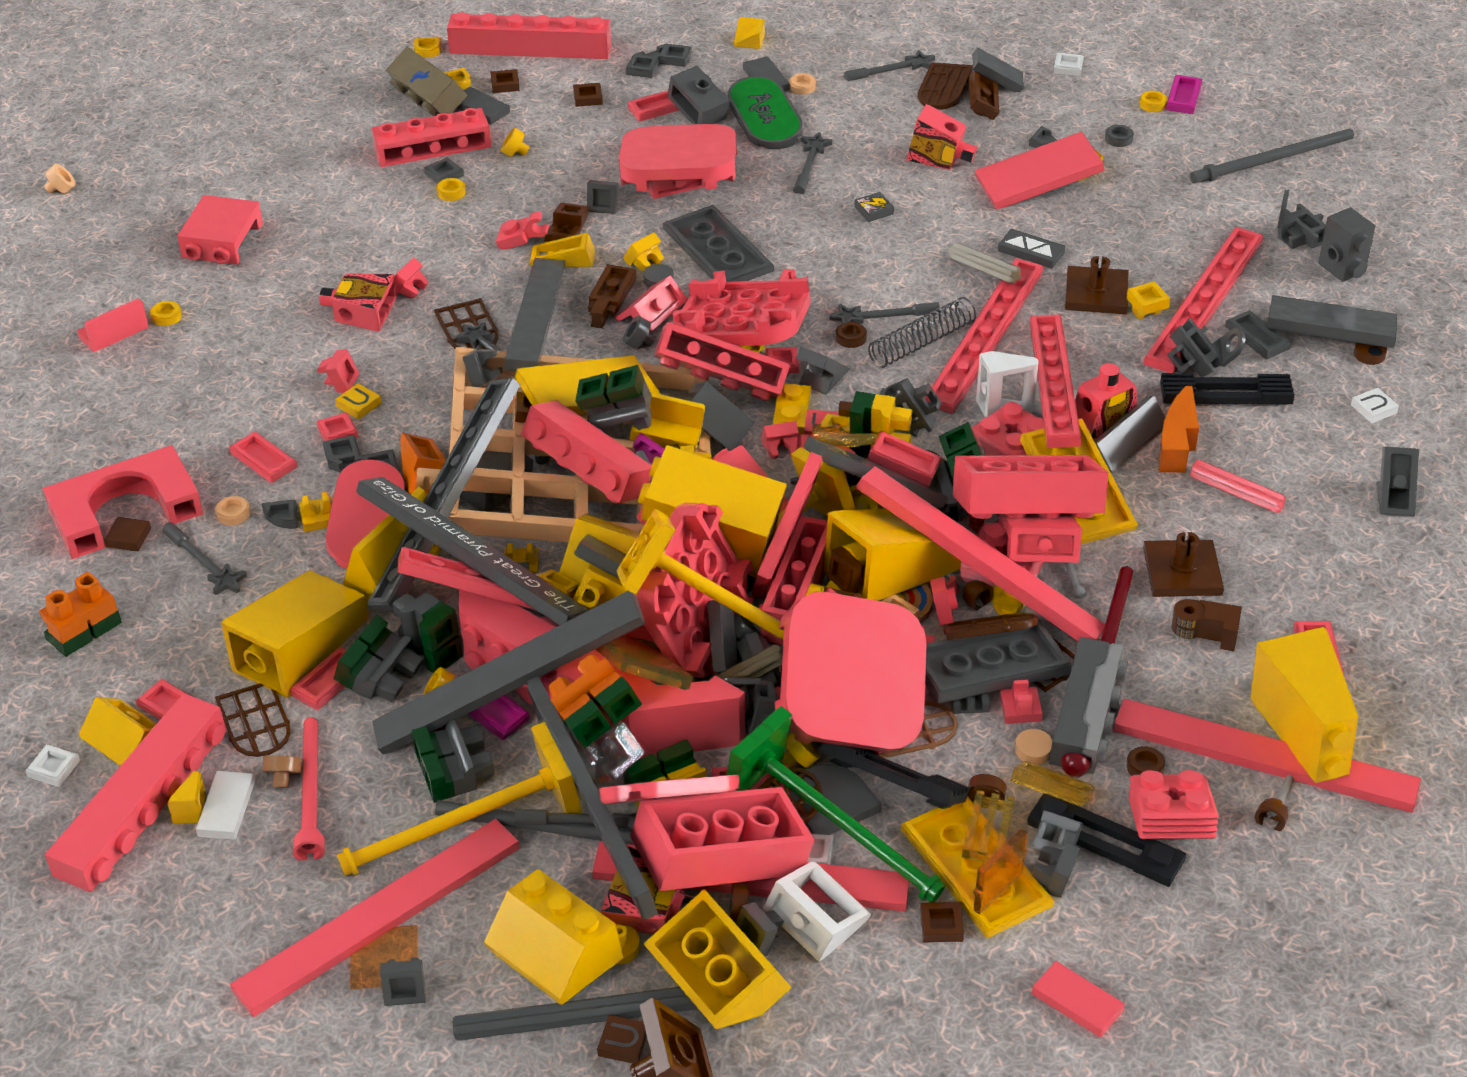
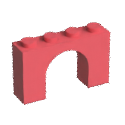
M173 445L42 488L48 510L72 559L105 548L101 529L95 514L104 503L117 496L125 494H144L150 496L160 504L168 521L173 524L203 515L198 490Z

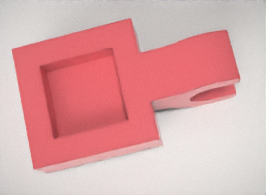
M533 212L529 218L511 219L502 224L496 239L499 249L514 248L527 244L529 238L545 236L549 225L539 226L535 224L541 221L542 213Z
M954 575L949 576V581L947 582L945 577L932 579L930 586L940 625L954 623L953 610L959 608L956 594L959 592L956 577Z

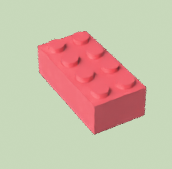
M1088 455L955 456L953 497L974 518L988 519L992 518V514H1005L1006 517L1016 519L1025 518L1026 514H1039V516L1044 518H1058L1060 513H1072L1075 517L1090 518L1093 517V513H1105L1108 472Z
M782 787L641 800L630 834L659 891L784 877L806 865L815 841Z

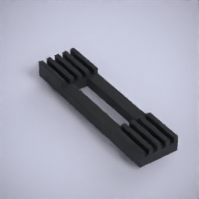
M1161 373L1160 379L1163 403L1172 404L1185 386H1192L1195 404H1293L1295 396L1290 374H1258L1257 377H1194V373ZM1196 389L1257 390L1258 392L1196 391Z
M822 743L819 751L833 757V759H830V762L845 768L856 767L928 797L927 803L941 809L966 802L970 789L938 774L926 776L872 753V750Z
M1047 792L1043 793L1027 819V825L1038 829L1043 811L1046 810L1081 822L1085 826L1142 850L1139 856L1084 831L1080 832L1076 844L1167 887H1170L1179 869L1185 862V852L1155 839L1142 840L1137 831Z

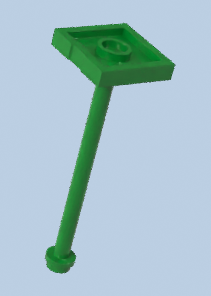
M782 706L777 708L761 725L731 750L726 776L739 775L740 789H737V791L749 790L767 773L771 774L920 889L918 897L921 900L935 902L941 896L946 884L941 881L942 878L938 874H934L931 877L926 875L780 763L784 757L792 714Z

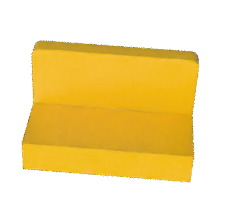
M651 392V426L638 430L632 425L629 440L635 441L641 432L662 447L678 444L679 447L694 445V451H696L701 436L705 405Z
M96 696L79 732V737L121 766L157 723L122 699Z

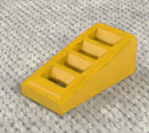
M589 233L533 245L530 265L533 266L535 258L565 260V267H593L595 247ZM539 252H548L546 255L539 256Z

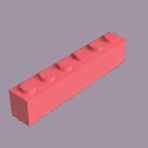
M460 12L451 14L447 26L450 54L608 59L611 49L610 19H602L600 17L575 18L573 16L548 17L546 15L533 17L521 16L519 14L504 16L492 13L475 15Z
M185 693L177 699L45 853V858L53 877L90 893L99 882H104L108 879L115 863L123 854H127L132 850L136 839L147 826L152 825L156 821L159 812L168 803L170 797L193 771L199 769L203 759L212 748L222 741L226 733V727L219 706Z

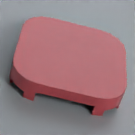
M720 124L663 125L633 129L625 133L622 138L619 154L621 185H626L627 183L636 184V191L647 192L649 181L705 179L706 190L716 189L717 181L720 180L733 182L736 178V132L731 127Z
M784 269L779 280L726 282L725 271L713 272L714 279L708 281L693 279L688 284L690 296L682 310H673L672 316L673 322L676 325L736 346L779 343L793 337L797 333L811 304L808 276L801 279L796 277L795 270Z
M685 502L678 505L669 518L676 531L664 548V553L752 604L754 597L747 595V575L753 572L754 569L750 559L737 558L720 529L718 522L723 511L717 505H707L704 503ZM659 567L652 568L637 592V598L645 621V628L671 669L678 676L704 678L709 674H717L712 668L707 608L708 601L714 599Z
M813 592L793 603L786 614L782 615L779 629L784 630L780 699L774 703L775 710L782 706L792 714L789 730L796 735L794 739L805 744L815 741L874 750L876 755L892 753L912 743L921 732L925 705L927 645L925 631L918 618L908 609L896 604L830 592Z

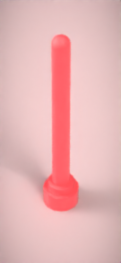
M314 717L306 718L303 723L301 829L293 838V855L299 861L307 860V854L314 853L313 859H320L325 853V838L317 829L318 721Z

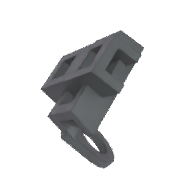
M1285 190L1277 226L1279 228L1278 238L1291 249L1305 244L1310 248L1321 246L1326 224L1322 222L1324 215L1322 213L1314 215L1302 204H1297L1296 211L1290 212L1286 209L1290 190Z
M1190 318L1183 326L1180 325L1171 334L1170 338L1177 347L1167 355L1181 373L1190 366H1193L1198 374L1204 377L1214 372L1215 368L1219 366L1225 367L1241 354L1246 339L1244 331L1234 328L1214 343H1211L1204 334L1208 329L1205 326L1199 329ZM1237 336V346L1230 352V343ZM1180 352L1187 363L1184 364L1176 353Z
M906 378L889 385L886 389L882 388L879 395L895 397V407L904 408L902 404L906 403L909 409H912L911 427L908 431L911 436L917 437L919 430L925 428L927 432L933 430L936 420L931 413L939 410L941 401L929 383L914 388L909 379ZM928 396L931 402L927 403L924 397Z
M721 678L730 684H746L749 703L745 713V728L748 735L751 734L775 711L774 702L778 699L773 681H764L761 678Z

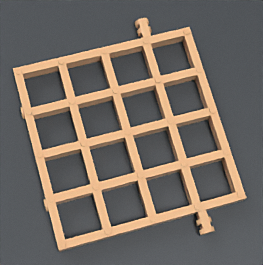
M456 347L449 454L465 427L463 426V410H474L486 389L465 386V371L467 370L462 357L468 352L476 350L472 348ZM497 351L498 355L487 360L488 367L492 369L502 367L503 372L501 374L514 375L515 379L516 371L505 369L507 352ZM542 355L539 366L595 359ZM647 362L640 363L656 388L690 391L695 383L706 381L690 375L691 370L684 367H679L678 370L661 365H650ZM519 387V389H518L517 392H524V391L522 390L521 387ZM515 394L506 413H513L512 430L497 428L485 451L512 453L511 471L475 468L463 491L511 495L510 513L458 509V499L448 519L473 535L569 542L576 518L588 514V501L615 502L607 499L605 493L595 486L584 483L576 473H574V476L524 472L525 454L550 455L537 450L529 440L521 436L525 423L515 422ZM588 413L578 414L586 421L590 419ZM701 430V436L695 452L711 454L710 436ZM613 438L633 453L635 452L633 448L634 441ZM417 467L416 489L420 487L430 490L441 469ZM524 496L574 500V518L524 515ZM638 499L621 503L637 505V514L643 508V504L638 503ZM638 519L637 524L611 522L638 533L644 527Z

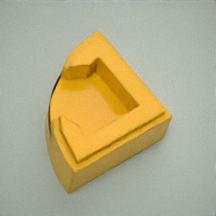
M995 584L992 598L995 611L999 615L1021 613L1025 604Z

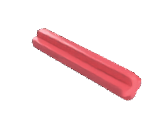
M1196 460L1192 465L1190 476L1196 480L1274 513H1279L1285 505L1286 497L1281 493L1202 460Z

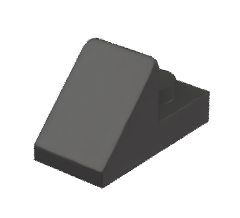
M801 346L796 356V359L806 363L799 384L811 386L812 390L825 395L850 370V368L827 356Z
M1382 447L1380 481L1376 482L1380 514L1415 516L1419 449Z

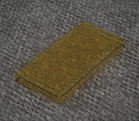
M622 635L595 649L622 671L683 690L689 689L692 683V675L646 642Z

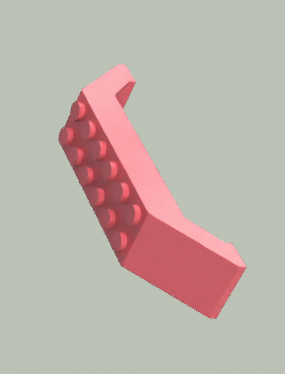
M459 589V616L464 659L472 670L556 628L518 605ZM594 649L540 677L551 699L553 697L548 688L549 684L559 677H566L570 683L574 682L582 676L577 668L579 662L589 654H593L601 661L606 658L614 670L630 684L642 705L614 725L601 707L596 704L612 727L597 740L604 743L611 753L615 755L621 753L631 760L640 759L650 754H654L657 757V751L686 739L693 748V752L737 746L745 738V692L717 676H714L710 681L656 685ZM526 684L515 689L524 701L533 705Z

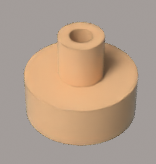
M55 163L45 172L48 182L44 187L49 193H53L56 190L61 193H67L75 186L73 176L60 164Z

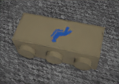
M408 46L386 69V72L393 78L390 83L401 93L407 90L406 95L417 105L422 101L421 106L432 116L436 113H453L468 96L454 79Z

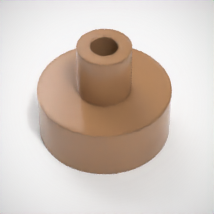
M263 756L262 772L274 773V788H288L289 774L301 773V757Z

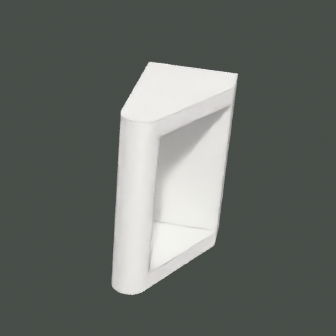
M995 351L980 353L976 402L985 418L1008 402L1020 404L1029 413L1034 410L1039 362L1037 358ZM1024 372L1022 401L1001 398L1003 376Z
M811 861L777 880L763 907L766 912L774 910L784 920L781 926L818 962L844 943L871 915L815 861ZM811 879L849 917L837 924L800 888Z

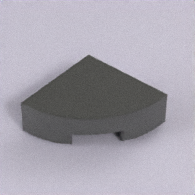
M1041 126L1029 139V146L1037 148L1057 140L1052 136L1051 130Z
M295 499L262 503L264 516L270 523L281 528H298Z

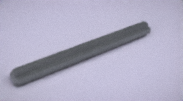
M680 987L567 1001L563 1005L551 1003L458 1015L453 1017L452 1024L455 1040L459 1041L605 1022L608 1015L623 1018L642 1017L639 1005L652 997L675 1012L696 1010L697 1007Z

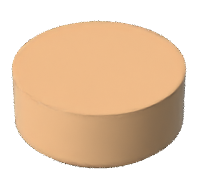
M799 73L789 79L790 90L793 93L805 95L814 92L816 89V79L810 74Z
M239 496L226 497L218 502L215 507L218 521L225 525L243 523L249 518L251 513L248 501Z
M1024 730L1016 737L1015 753L1025 763L1042 764L1050 759L1053 740L1049 734L1042 730Z

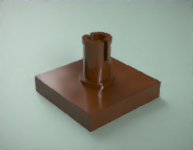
M1099 256L1091 258L1090 267L1068 266L1065 310L1127 315L1129 270L1109 269L1110 260L1103 256L1101 268H1099L1098 264Z
M1181 532L1177 535L1176 540L1144 541L1143 551L1153 597L1223 596L1224 585L1213 540H1199V537L1192 532H1188L1187 540H1185V532Z
M654 997L639 1005L651 1054L637 1063L631 1064L630 1071L632 1077H713L702 1032L699 1027Z

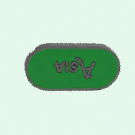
M749 76L736 81L730 86L728 90L729 107L744 133L753 144L767 146L768 149H783L793 146L798 141V137L802 136V119L777 81L764 76Z

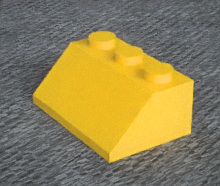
M420 487L411 493L412 496L421 502L427 496ZM390 514L352 549L343 585L350 589H356L365 595L366 604H368L372 593L409 528ZM433 544L429 554L439 556L443 549Z
M539 869L506 892L484 941L485 946L497 957L560 1005H563L623 959L616 924Z
M705 889L644 943L646 948L716 1030L762 1016L792 988Z

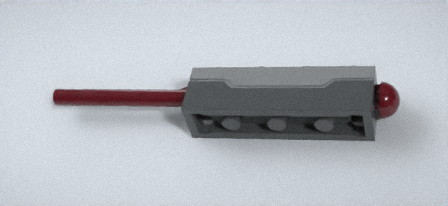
M1128 566L1121 567L1101 641L1084 637L1079 639L1052 741L1049 763L1050 765L1062 767V770L1070 777H1081L1087 772L1094 774L1097 761L1105 762L1109 741L1104 740L1103 735H1111L1115 713H1110L1109 711L1110 708H1118L1122 687L1116 686V683H1124L1128 661L1121 660L1124 645L1115 644L1134 573L1133 569Z

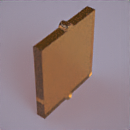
M1022 828L978 869L976 888L973 891V894H975L973 911L980 915L1023 874L1024 858L1028 851L1026 849L1028 832Z
M418 926L393 927L352 953L350 990L374 987L382 989L380 977L381 963H387L391 959L400 962L411 961V958L414 957L418 958Z

